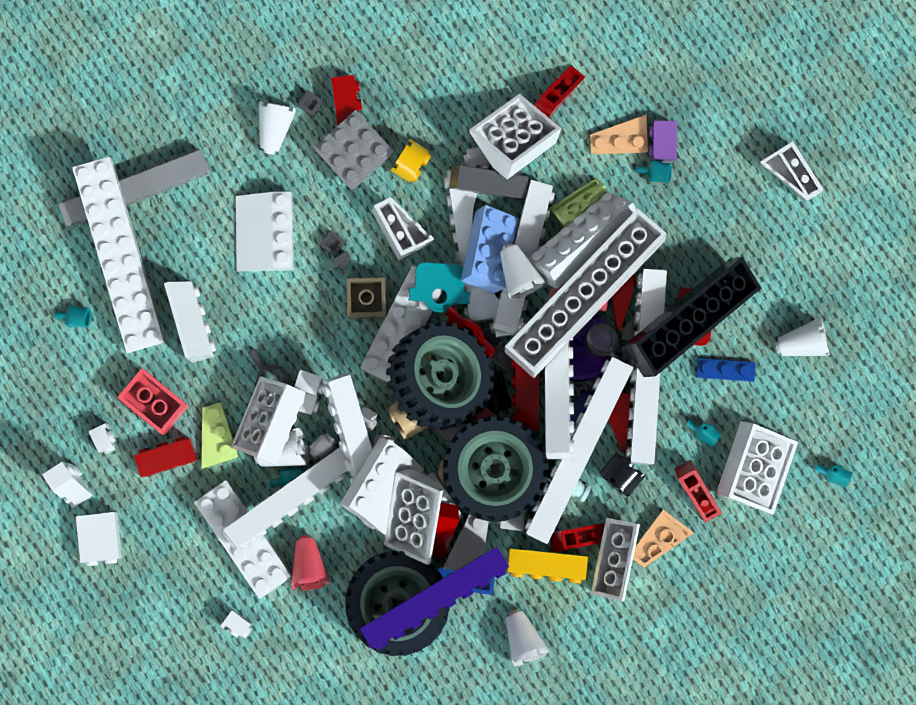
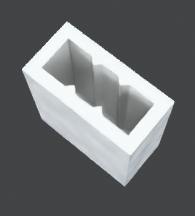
M117 512L76 516L80 563H86V566L98 565V561L105 560V564L117 563V559H122Z

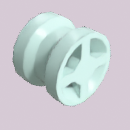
M579 479L571 497H577L579 501L584 502L590 492L591 485L583 484Z

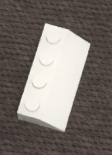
M606 518L591 594L619 601L625 600L640 524Z

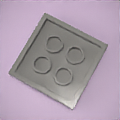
M357 110L313 148L351 191L395 153Z

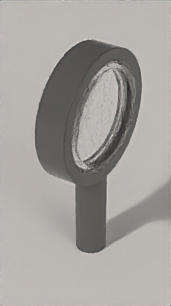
M597 324L587 331L585 345L591 354L597 357L609 355L610 358L613 357L623 362L615 352L618 345V336L611 326Z
M255 349L248 352L260 369L256 377V385L260 376L289 385L288 375L283 368L277 365L266 366Z

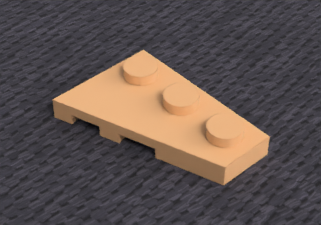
M647 114L591 134V155L648 153Z
M662 510L635 546L633 560L645 568L694 532L665 510Z

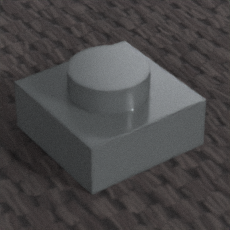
M307 90L297 106L314 117L324 103V100Z
M330 230L321 242L320 247L336 257L346 244V241Z
M346 251L333 259L331 263L335 269L340 268L342 270L350 265L349 261L352 258Z

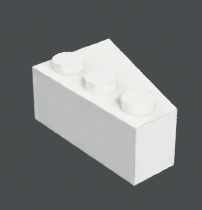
M794 142L789 143L760 162L764 168L806 202L824 191Z
M391 197L373 206L372 213L398 261L433 243L434 238L422 229L421 225L418 222L416 223Z
M61 462L42 474L52 491L60 498L65 496V502L67 504L70 503L72 508L93 496L80 477L82 472L77 465L74 466L70 463Z
M469 515L443 569L458 570L484 554L489 521L477 519Z

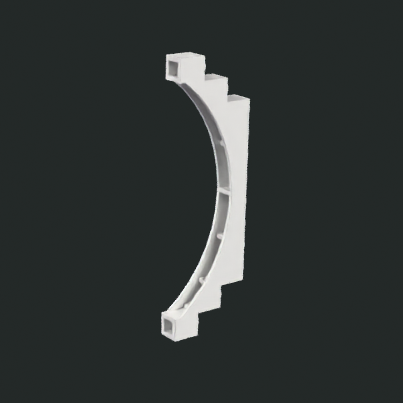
M480 147L466 149L467 155H463L465 163H470V167L476 168V165L488 166L489 169L491 164ZM447 171V177H444L445 188H449L451 171ZM449 189L450 195H447L448 207L452 206L453 214H449L451 226L455 225L456 230L455 233H452L453 242L458 244L459 251L455 252L457 263L461 262V266L464 267L472 229L473 211L478 193ZM465 283L464 290L470 292V304H467V308H464L465 318H469L474 322L493 320L494 323L499 299L494 293ZM490 323L491 334H495L498 338L515 336L521 330L517 329L516 333L513 334L492 328L493 323Z

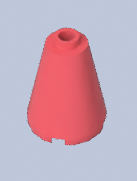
M309 535L300 536L299 540L295 541L291 588L297 590V587H302V591L322 588L324 587L323 583L329 585L330 579L315 539L310 538Z

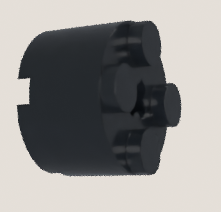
M617 452L599 472L607 482L616 487L626 497H629L646 477L641 471L635 469L629 460L624 459Z

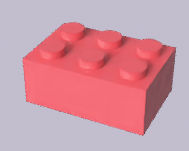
M143 368L117 397L164 436L189 407L188 404Z

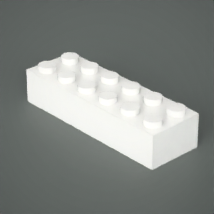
M607 192L585 212L576 217L566 228H563L538 251L534 252L528 260L546 284L556 289L560 288L636 211L634 203Z
M414 266L411 267L360 367L362 371L384 382L390 381V376L386 375V369L391 367V364L387 361L389 356L395 354L392 351L394 346L399 344V340L404 336L426 325L433 313L424 302L408 301L410 296L408 289L415 287L416 267ZM442 289L434 290L432 298L435 303H438L444 291Z
M224 481L194 502L259 599L292 578V574L265 535L260 539L256 537L250 541L251 545L243 551L241 549L235 551L222 533L223 529L249 512L229 481Z

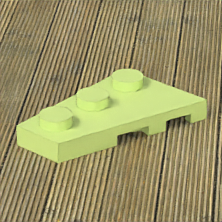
M595 178L549 209L552 215L566 228L576 217L580 216L602 197L607 190Z
M222 403L202 408L201 469L238 458L237 450L231 448L234 440Z

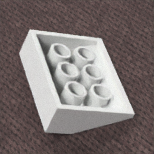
M518 94L472 127L469 132L492 167L503 177L509 179L553 146L558 139L561 128L521 94Z
M267 192L236 196L237 272L294 270L292 192Z
M192 282L164 283L185 358L194 363L214 357L213 352L216 351L214 341H210L208 333H211L209 323L204 322L203 315L206 312L203 303L199 304L197 298L200 296L198 286H194Z
M260 376L231 448L276 465L282 456L283 447L289 439V432L297 419V413L304 402L306 392L288 384Z
M741 421L716 494L774 514L798 442L756 424Z
M379 438L339 505L383 535H386L396 472L414 469L422 473L424 468L389 439Z
M414 469L396 472L384 545L398 552L404 551L405 555L429 565L443 490L427 475Z

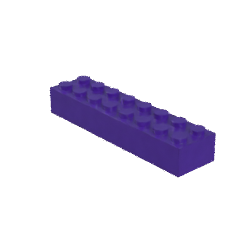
M495 547L364 625L360 630L371 649L376 648L380 650L388 645L387 641L394 638V640H397L405 635L404 630L411 627L413 630L422 625V619L428 617L430 620L439 614L438 610L442 607L448 609L455 605L457 598L462 597V599H465L472 595V589L477 586L479 589L490 584L489 579L495 576L498 579L507 574L506 569L509 568V565L498 547Z

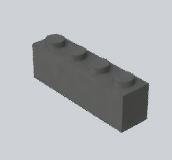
M459 162V165H454L451 168L449 189L517 200L526 199L529 177L522 176V172L518 171L509 179H506L495 169L493 171L488 170V166L476 165V168L470 167V163Z

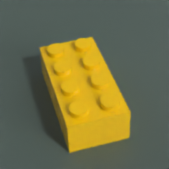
M509 549V568H507V572H511L510 576L523 577V574H530L531 579L542 580V576H549L551 581L561 582L562 578H569L568 582L581 584V580H586L588 557Z

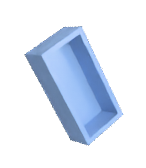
M487 205L475 211L461 277L462 282L491 293H496L505 288L506 283L500 252L503 246L510 243L514 245L519 218Z

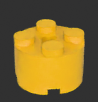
M412 139L408 142L411 146L406 145L395 162L394 166L397 168L392 167L391 169L392 173L408 183L417 180L421 174L419 168L421 165L425 167L432 156L429 154V150Z

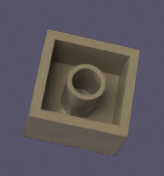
M385 277L347 278L348 319L386 318Z

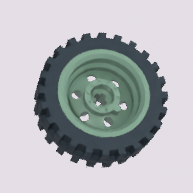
M440 321L436 324L431 322L419 327L399 340L400 343L392 349L395 354L389 356L387 361L391 364V367L386 369V375L390 376V381L386 383L388 388H392L393 394L390 395L392 401L397 400L399 403L397 409L400 412L405 411L408 414L406 418L409 421L415 419L418 421V426L429 425L428 429L435 430L439 427L440 430L453 428L475 417L476 413L485 408L483 403L489 401L491 395L488 394V391L493 389L494 383L490 382V377L494 376V371L489 369L488 364L492 362L490 357L486 358L484 354L486 348L484 345L480 347L477 343L479 339L475 335L472 337L468 335L469 330L465 327L457 329L458 324L456 323L446 326V321Z
M481 417L471 423L469 422L455 434L444 454L443 477L449 495L464 512L477 519L496 522L507 521L522 515L537 502L547 482L548 464L546 452L540 439L518 420H512L509 417ZM487 447L492 449V453L489 455L484 451ZM506 450H509L511 452V456L509 458H506L504 456V452ZM478 462L480 465L479 469H473L472 464ZM497 464L500 466V473L493 475L491 474L492 469L490 466ZM512 469L518 470L517 476L511 474ZM480 481H486L487 486L481 488L479 486ZM505 484V491H500L498 486Z
M404 551L384 552L362 564L349 582L345 597L346 615L356 637L365 646L371 648L360 628L393 609L392 604L394 602L392 600L394 598L397 600L401 598L403 600L401 603L443 579L438 569L432 563L427 565L405 555ZM403 580L407 582L405 588H401L399 585ZM382 585L388 587L387 592H381L380 588ZM376 604L382 605L381 611L375 610ZM442 607L438 610L439 614L430 620L428 617L422 619V625L413 630L411 627L404 630L405 635L397 640L391 638L387 641V646L380 650L376 648L373 650L389 656H407L422 651V649L431 645L441 634L448 620L450 608L445 609V607Z

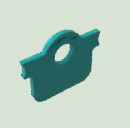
M420 263L415 269V287L408 289L410 293L408 301L424 302L434 312H445L453 304H470V292L464 290L465 283L461 281L463 267L455 264ZM436 289H442L446 293V300L442 304H437L433 301L432 294Z

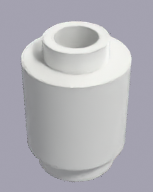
M326 432L309 446L311 449L309 453L316 461L319 458L323 460L335 449L334 446L337 442Z

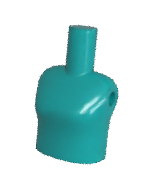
M651 160L648 163V167L637 165L636 173L647 174L649 182L670 183L672 163Z
M70 305L66 312H55V319L65 320L67 327L88 328L91 322L92 312L90 308Z
M690 419L686 424L687 427L695 431L697 440L704 442L712 448L722 435L714 428L713 424L698 425Z
M817 464L815 471L825 475V479L828 482L845 488L853 472L846 470L842 465L827 468Z
M302 466L281 470L280 478L269 481L270 487L286 486L304 473Z

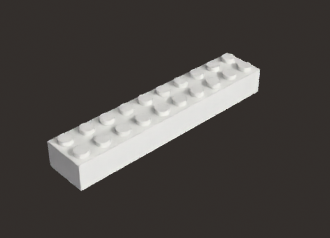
M107 157L72 167L126 352L130 353L166 342L113 159Z
M637 209L505 346V353L534 378L663 244L667 233Z
M643 269L638 274L636 288H639V293L635 296V306L638 307V312L634 314V325L637 326V331H635L634 336L664 312L667 270ZM631 358V364H634V369H632L630 374V383H633V389L629 390L632 408L629 409L628 421H631V424L627 431L629 447L626 448L625 458L632 464L653 465L655 461L660 373L654 377H643Z
M613 357L610 361L606 360L601 369L603 376L602 378H597L592 388L595 393L593 396H588L583 406L587 409L585 413H580L575 423L578 427L574 433H571V440H574V452H571V458L559 459L561 460L559 466H554L550 477L553 479L550 484H545L542 492L544 497L542 501H537L533 509L535 515L533 519H528L524 527L527 530L526 535L544 544H548L631 374L632 366Z

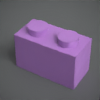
M654 121L652 126H649V138H652V145H649V156H652V160L675 162L677 159V121Z

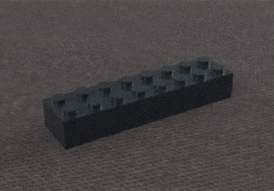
M743 256L730 258L623 346L643 377L657 376L762 288Z

